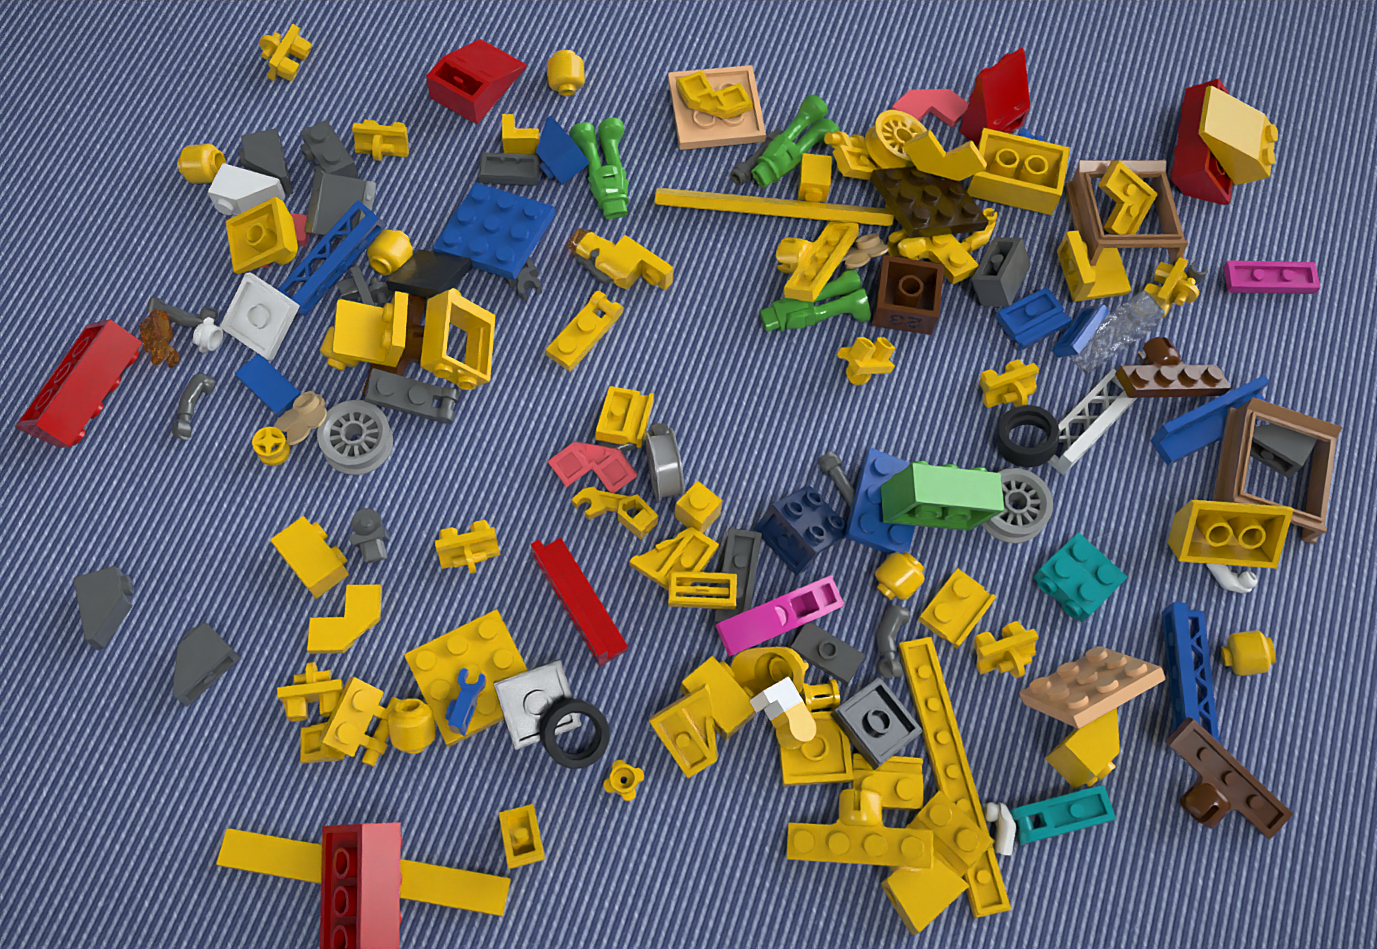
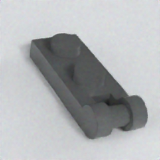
M373 368L364 402L440 423L452 424L455 417L453 407L454 403H458L460 392L453 388H442ZM433 399L442 401L440 408L431 407Z

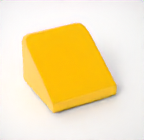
M327 722L301 728L300 763L330 762L345 758L344 754L318 742Z

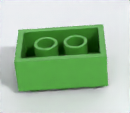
M914 461L881 485L884 523L970 531L1005 511L1000 473L987 472L982 467L968 470L959 469L954 464L933 466L929 465L926 461Z

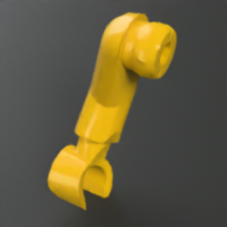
M993 208L982 210V213L989 221L985 230L973 232L972 235L963 239L962 243H960L968 253L988 243L998 216Z

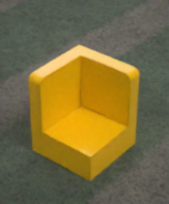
M502 114L504 153L538 155L536 150L539 144V129L516 128L514 114Z

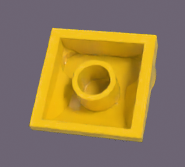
M276 196L225 221L233 272L237 275L271 262H275L278 265L288 264L297 254L298 244L293 217L284 202Z

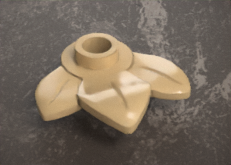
M877 233L861 236L855 240L857 246L850 247L841 261H845L846 269L862 267L871 258L885 254L888 251V245L884 244V241L879 238Z
M313 391L301 394L294 401L293 408L286 411L273 427L280 429L282 432H287V444L289 446L302 442L309 435L311 429L320 427L327 416V410L324 408L325 400L321 395L315 394Z

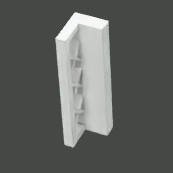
M1112 369L1058 425L1060 429L1059 434L1063 431V436H1059L1058 443L1065 444V453L1060 459L1054 455L1048 463L1063 476L1137 399L1129 398L1125 391L1120 396H1108L1107 384L1111 380L1123 389L1115 376V369ZM1102 403L1103 413L1100 416H1089L1088 404ZM1084 423L1085 432L1081 436H1070L1069 424ZM1047 437L1038 446L1045 443L1047 441Z

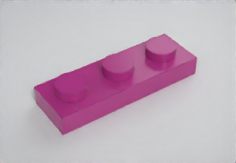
M1227 261L1223 266L1227 292L1316 294L1321 288L1315 262Z

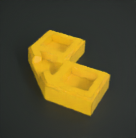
M702 70L676 79V87L689 108L726 120L752 111L753 103L741 82L714 92Z
M931 130L906 141L903 146L919 171L956 181H961L984 170L987 165L972 140L945 152Z
M381 584L347 585L344 617L310 618L307 646L309 654L345 653L364 632L375 626L381 619Z

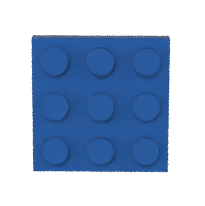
M475 182L433 245V251L471 258L474 268L515 280L556 215L555 208L546 203Z

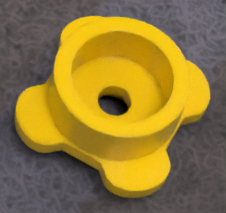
M616 760L612 764L610 777L604 781V789L608 793L615 792L621 795L625 801H632L636 797L635 790L638 783L644 780V772L640 768L634 769L632 766L625 764L623 760ZM623 777L627 778V782L625 784L621 783L620 781Z

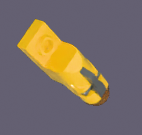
M579 228L573 233L568 242V249L572 251V255L602 284L613 282L621 288L628 289L641 275L649 284L659 286L665 291L673 283V266L627 235H624L615 245L613 242L597 236L590 230Z

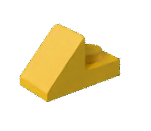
M534 804L499 812L508 868L513 869L546 860Z

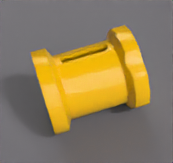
M835 679L829 680L828 684L809 686L807 683H804L800 694L809 712L823 708L835 710L840 706L839 688ZM818 695H826V696H827V697H824V698H814V696H818Z

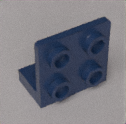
M807 486L772 504L754 529L762 533L761 537L791 571L798 576L805 572L820 552L845 539L844 535L847 525L842 517L834 512L817 491L811 486Z

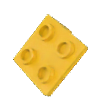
M1079 231L1066 232L1057 249V254L1073 302L1127 295L1130 293L1131 286L1117 248H1103L1096 265L1090 266L1087 258V245L1081 240Z
M395 291L391 303H385L384 308L339 299L336 304L332 355L396 367L405 348L408 294Z

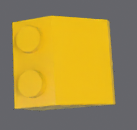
M1117 707L1079 729L1075 728L1045 757L1050 765L1074 789L1085 783L1091 787L1098 779L1102 780L1115 768L1111 761L1120 753Z

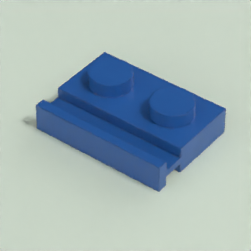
M1048 286L1011 304L1010 307L999 310L995 316L1011 340L1016 341L1019 351L1068 327L1073 320L1063 312L1065 309Z

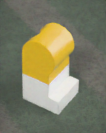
M790 677L769 687L750 700L756 713L764 709L771 723L776 728L778 742L786 749H797L815 737V721Z

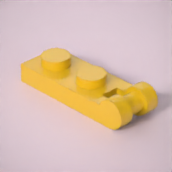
M597 290L590 298L589 303L546 348V355L571 372L620 318L624 307L617 302H610L606 294ZM599 310L606 313L602 318L596 315Z

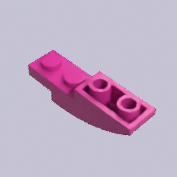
M830 575L717 623L715 626L728 656H731L845 605L834 579Z

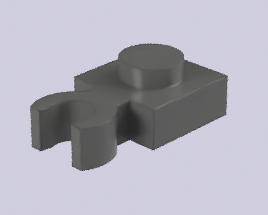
M529 256L516 279L506 278L511 288L517 286L519 296L523 301L528 300L525 292L528 288H534L538 294H542L540 281L536 278L539 276L537 268Z

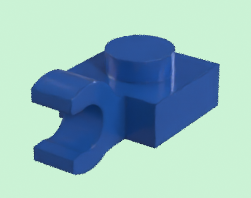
M463 668L458 675V683L462 691H460L457 700H451L445 719L449 720L448 726L451 732L462 736L466 735L477 706V698L486 685L484 674H480L475 684H467L466 679L469 672L466 668Z

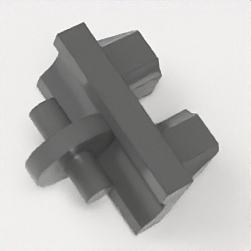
M359 265L350 268L351 277L337 282L342 298L346 301L360 296L362 301L357 303L375 306L374 303H378L380 307H384L385 303H388L387 299L393 294V291L388 290L387 283L380 282L377 277L370 279L371 286L367 287Z
M363 508L353 515L352 528L357 534L349 535L351 544L361 548L363 560L368 564L388 559L384 541L391 540L389 530L381 527L382 519L375 510Z

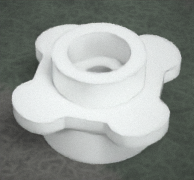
M210 317L206 318L203 323L196 327L193 335V343L199 346V351L205 353L207 350H215L223 338L222 328L213 324L214 320Z

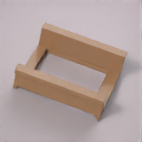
M1080 160L1073 180L1066 181L1065 189L1075 231H1079L1081 240L1087 245V258L1090 266L1096 265L1103 248H1167L1171 264L1173 265L1176 264L1179 257L1184 258L1183 253L1189 243L1184 238L1167 179L1166 160H1120L1139 178H1152L1149 186L1158 193L1154 204L1163 234L1104 235L1090 178H1103L1111 161L1117 160Z
M1254 397L1238 409L1229 408L1212 501L1284 506L1244 492L1255 419L1317 438L1314 446L1306 510L1302 512L1293 509L1290 521L1292 524L1303 527L1302 541L1311 544L1316 543L1317 537L1327 532L1325 522L1336 441L1343 427Z

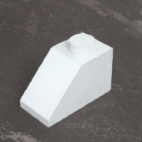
M224 163L208 190L215 208L226 215H238L275 196L282 201L286 197L279 179Z

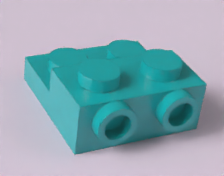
M1078 532L1038 570L1033 578L1045 594L1053 596L1062 604V608L1067 615L1083 623L1128 576Z

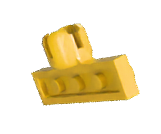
M903 228L888 236L889 241L887 245L890 256H904L903 258L913 260L928 258L933 263L944 264L943 274L952 285L973 276L979 267V264L952 234L910 238Z
M830 221L814 242L786 237L781 240V243L778 244L775 258H777L778 262L784 264L777 265V268L782 273L793 274L784 286L785 298L797 299L799 301H815L859 235L858 223Z
M846 789L842 790L839 795V818L835 824L788 822L787 859L933 868V830L885 827L882 821L883 798L880 793L868 789H862L861 792L860 790Z

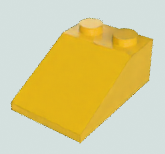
M1213 86L1206 87L1199 127L1201 138L1235 185L1269 178L1271 165L1275 163L1274 144L1278 140L1276 126L1270 123L1264 113Z

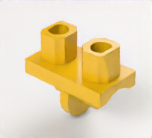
M292 24L282 42H280L282 36L277 32H274L272 36L262 35L258 41L259 46L263 50L261 56L266 60L272 56L268 64L270 70L267 73V78L275 81L277 76H280L289 81L294 80L300 64L289 59V56L292 54L305 61L312 46L310 42L299 36L300 27Z
M365 119L363 123L353 124L352 132L355 139V153L372 154L373 159L376 161H381L383 155L408 157V134L404 123L393 122L390 126L379 125L375 120Z
M1179 257L1175 265L1160 262L1154 274V281L1163 283V286L1147 283L1143 290V302L1156 307V316L1165 318L1174 301L1180 306L1184 302L1192 303L1196 301L1199 295V289L1195 286L1196 281L1193 278H1187L1184 272L1188 264L1187 259Z
M857 337L852 347H841L837 356L849 362L846 374L850 382L854 385H864L870 380L872 374H884L893 371L895 365L889 358L896 348L884 337H877L874 343L865 337Z
M1017 359L1005 366V373L1002 375H998L992 369L981 372L979 384L984 391L983 404L987 409L1001 403L1007 404L1010 402L1016 407L1027 405L1028 396L1034 394V391L1037 390L1036 374L1039 373L1038 366L1035 363L1025 365Z
M484 519L473 522L470 525L471 532L458 535L457 529L453 527L440 530L439 540H435V546L442 569L468 565L470 574L477 573L475 563L499 556L500 550L494 527L490 528Z
M1018 621L1009 623L1002 629V636L1004 638L1002 640L996 641L991 632L987 631L975 636L974 648L978 655L976 667L980 674L998 669L1000 673L1010 671L1014 678H1020L1025 675L1024 665L1032 663L1031 657L1036 654L1035 641L1039 638L1034 628L1026 631Z
M310 662L306 664V673L294 675L295 685L277 687V698L284 704L286 717L290 722L308 719V703L320 702V715L322 717H330L345 686L342 679L331 680L330 670L318 671L316 663Z

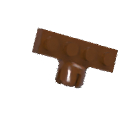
M408 294L406 338L403 353L396 367L371 364L362 392L364 397L373 368L403 376L408 364L413 362L421 363L425 326L419 325L427 297Z
M1155 337L1144 343L1142 349L1145 353H1142L1141 350L1137 352V360L1141 365H1123L1115 373L1129 398L1222 396L1231 389L1224 377V373L1217 365L1184 364L1176 347L1166 337Z
M1187 717L1165 741L1197 774L1196 781L1180 798V804L1185 811L1191 812L1190 815L1205 827L1215 828L1229 811L1236 809L1264 837L1271 840L1293 815L1278 798L1195 719Z

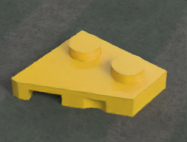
M690 527L678 533L674 539L665 540L655 545V549L641 556L636 555L632 557L629 561V566L669 591L670 571L702 572L718 550L719 544L697 529ZM676 581V586H692L694 582ZM676 594V596H680V597H684V596L686 595V594Z
M707 683L650 717V724L687 778L717 762L718 750L710 689Z

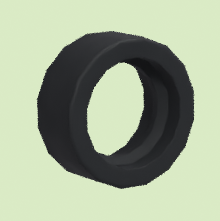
M1023 405L1007 411L1000 419L997 430L999 452L1005 460L1016 466L1026 468L1041 466L1050 461L1057 451L1060 432L1058 422L1049 411L1039 406ZM1022 425L1036 426L1047 434V441L1038 447H1021L1009 439V432Z
M567 699L555 704L546 713L541 724V741L545 751L557 764L569 769H583L595 764L604 755L610 741V728L606 717L593 704L581 699ZM571 713H581L588 716L595 727V739L592 745L580 754H569L562 751L557 746L555 740V729L558 722L564 716Z

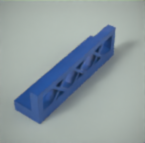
M357 200L277 290L299 304L300 307L297 313L306 317L387 225L362 202ZM361 210L366 216L352 230V219ZM347 236L332 252V241L336 237ZM326 259L311 276V265L315 260ZM306 282L293 297L287 293L295 283Z
M1263 375L1164 424L1150 442L1166 465L1169 466L1223 439L1228 409H1238L1252 397L1266 401L1260 393L1270 383L1266 375Z
M1173 602L1161 613L1174 731L1187 717L1195 719L1199 724L1201 717L1207 723L1208 733L1220 742L1204 611L1187 610L1186 603ZM1188 619L1195 620L1196 634L1191 639ZM1192 651L1199 657L1200 666L1195 671ZM1196 684L1203 689L1204 698L1199 703Z

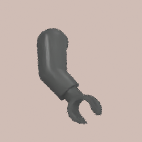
M150 296L147 304L149 314L164 317L184 327L196 328L208 317L214 320L213 324L215 325L219 315L216 309L207 306L201 308L200 314L185 312L178 307L167 306L164 301L154 296V299Z
M198 373L193 375L180 397L177 418L179 419H176L172 426V434L176 438L187 441L188 438H191L189 421L194 415L195 402L201 391L204 393L212 392L215 385L214 377Z
M892 605L887 609L876 632L880 656L883 657L878 665V672L881 676L893 679V676L902 677L901 664L895 659L894 654L897 652L895 637L900 626L907 624L910 620L909 610L899 605Z

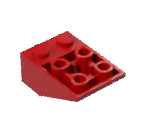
M482 39L476 40L443 56L426 75L430 98L471 122L478 124L527 68V64Z
M1022 47L1012 54H1005L990 69L988 67L984 68L975 79L976 85L974 91L969 96L970 102L962 116L963 122L959 132L969 141L972 140L976 148H978L983 128L1011 134L1022 127L1031 107L1025 50Z

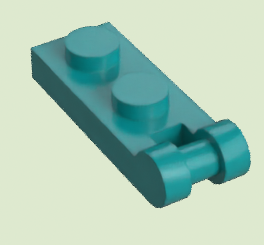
M1104 785L1009 810L1013 820L1018 824L1021 834L1017 836L1021 846L1116 820ZM1039 815L1042 828L1034 829L1030 817Z

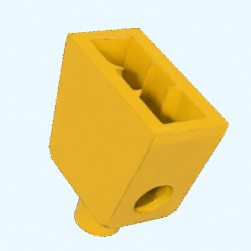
M934 855L933 868L888 866L892 873L881 883L884 892L912 936L920 933L969 887L962 878Z

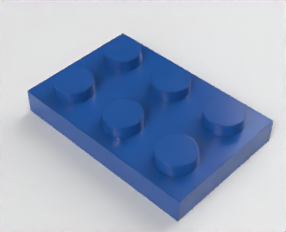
M871 447L865 452L844 538L889 555L894 552L902 554L906 551L909 553L915 526L883 522L881 485L891 479L894 474L908 467L910 462Z

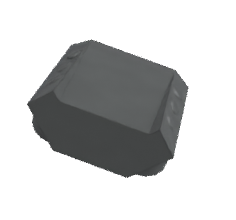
M315 172L304 232L326 235L357 200L372 211L377 183ZM361 210L352 219V230L366 216Z

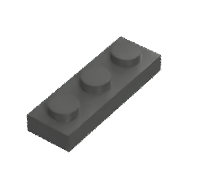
M729 528L722 573L737 574L736 609H716L714 625L751 609L762 533ZM720 583V588H729L730 584ZM718 596V598L729 599V596Z

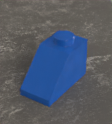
M550 115L546 119L536 153L543 160L539 166L549 179L555 176L564 185L590 162L558 122Z

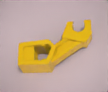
M594 486L582 489L571 499L572 505L576 509L584 502L591 504V507L585 511V517L588 520L606 513V511L617 512L618 521L640 540L658 524V515L638 494L625 496L599 491ZM635 508L639 513L632 519L626 511Z

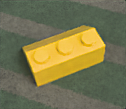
M983 128L977 149L987 165L984 170L970 176L967 188L968 194L971 197L1052 215L1062 196L1070 147Z
M1191 500L1174 515L1168 544L1180 562L1277 569L1294 510L1292 507Z

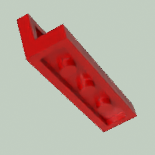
M560 537L546 546H543L540 539L531 543L535 562L598 666L601 667L628 651V645L562 538Z

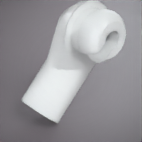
M1206 564L1223 589L1243 594L1250 592L1257 585V577L1251 571L1239 574L1231 572L1227 565Z
M989 802L984 808V818L989 822H995L998 829L994 852L1012 855L1016 824L1006 805L1000 802L998 804Z

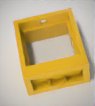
M451 290L428 299L420 367L432 372L438 378H444L456 384L463 390H473L480 385L490 382L496 315ZM449 323L468 332L465 364L446 355Z

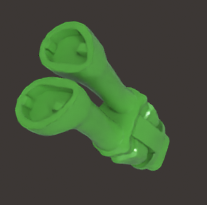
M813 94L805 97L797 115L783 133L774 136L762 156L757 159L758 165L752 170V174L762 188H766L771 182H778L781 177L791 173L801 163L802 154H806L818 142L826 144L824 141L826 133L840 131L836 123L823 118L828 113V108L820 97ZM808 125H810V127H809L808 130L805 132V134H804V135L799 139V141L795 144V143L793 142V141L795 140V138H796Z
M608 118L603 120L598 126V137L607 166L603 167L598 155L594 126L588 122L574 125L570 129L569 135L590 162L587 165L589 171L588 181L591 184L590 190L598 201L599 209L603 210L606 219L627 216L628 210L626 205L629 203L627 196L629 181L626 179V171L622 167L618 152V143L624 135L622 120Z
M855 269L845 270L839 278L826 283L814 302L784 297L779 301L771 302V307L759 310L766 332L775 329L783 332L785 327L786 329L805 328V326H815L816 323L845 313H851L857 322L869 321L871 318L868 298L864 288L861 289L860 277ZM838 295H846L839 299L814 307V303H817L819 301Z

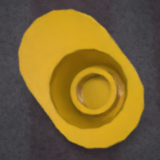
M783 646L743 650L734 657L731 664V669L735 674L733 679L741 688L747 686L755 696L787 677H790L800 694L804 686L805 671L809 667L808 663L803 662L796 651Z

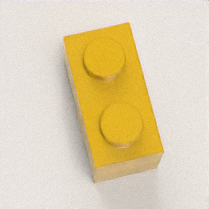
M303 515L271 538L270 541L314 598L317 599L349 575L343 565L348 560L336 545L330 549L324 541L328 536L317 522L311 525Z
M712 655L681 682L680 691L687 695L703 684H708L714 727L726 742L757 714L750 703V700L755 695L747 686L741 688L733 679L735 674L729 665L723 660L718 662Z

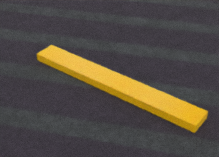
M657 188L655 196L656 205L883 226L893 225L894 218L891 209L668 188Z
M932 637L899 643L897 646L918 722L923 730L922 736L937 789L989 835ZM991 845L962 877L969 885L966 892L974 919L1011 910L993 845Z
M226 828L216 865L321 884L322 845ZM400 859V872L402 875L400 899L504 917L511 884L510 878Z

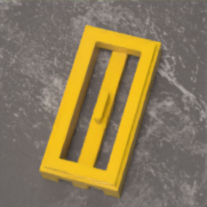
M670 571L668 607L735 610L737 574ZM676 581L730 584L729 588L676 586ZM676 594L729 596V599L676 596Z

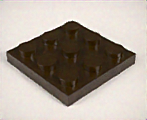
M916 166L875 169L871 174V182L910 238L984 231L989 223L988 219L959 181L919 171Z

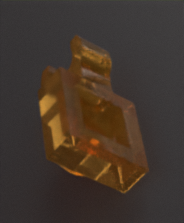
M154 309L139 325L144 350L147 353H151V362L154 366H159L165 358L169 368H173L180 358L177 351L168 344L173 338L172 327L169 324L166 311Z

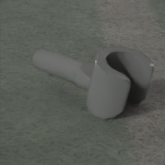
M1193 261L1185 273L1187 278H1193L1196 281L1195 285L1200 284L1208 272L1207 266L1202 272L1197 271L1194 268L1197 261Z

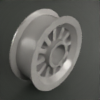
M349 400L335 405L327 411L325 421L317 430L318 444L327 462L334 469L344 474L362 475L372 472L387 460L392 451L393 434L385 414L376 405L362 400ZM362 434L358 440L349 441L353 435Z
M669 428L668 434L651 437L648 432H645L646 456L656 502L660 503L661 498L679 495L681 498L685 494L684 478L673 429Z
M1019 468L1001 470L997 473L1001 475L1005 511L981 525L991 536L1007 543L1029 541L1040 533L1052 515V494L1046 483L1030 471ZM1008 502H1015L1021 510L1013 509Z

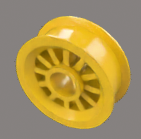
M887 110L877 117L875 126H872L867 131L865 147L873 161L882 169L913 167L915 164L904 150V143L926 132L927 129L908 113L899 110Z

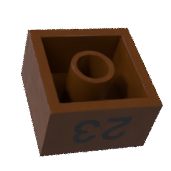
M883 255L877 275L871 326L932 335L939 319L944 264Z

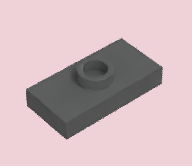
M481 152L479 181L480 183L539 186V165L541 164V159L539 155Z
M811 622L805 623L790 647L802 659L847 686L865 657V654Z

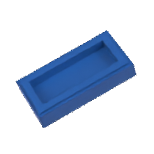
M1104 304L1082 308L1053 347V353L1058 358L1079 354L1110 312Z
M257 354L234 373L237 379L278 418L293 406L296 398L301 395V392L260 354Z

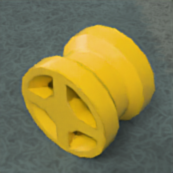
M270 426L264 427L253 436L252 446L262 463L268 466H278L284 463L290 456V446L287 444V440L280 429Z

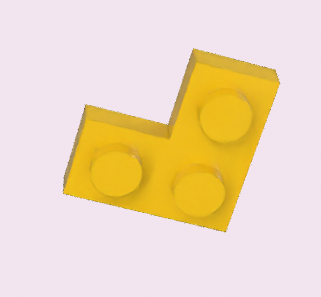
M1120 160L1111 161L1098 187L1116 201L1117 204L1103 228L1111 235L1136 234L1158 193Z

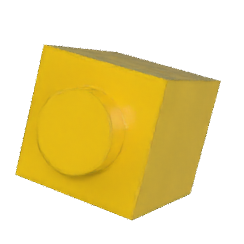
M802 154L797 200L827 202L831 186L832 156Z
M697 480L676 503L675 518L687 528L693 527L704 533L720 516L723 500Z

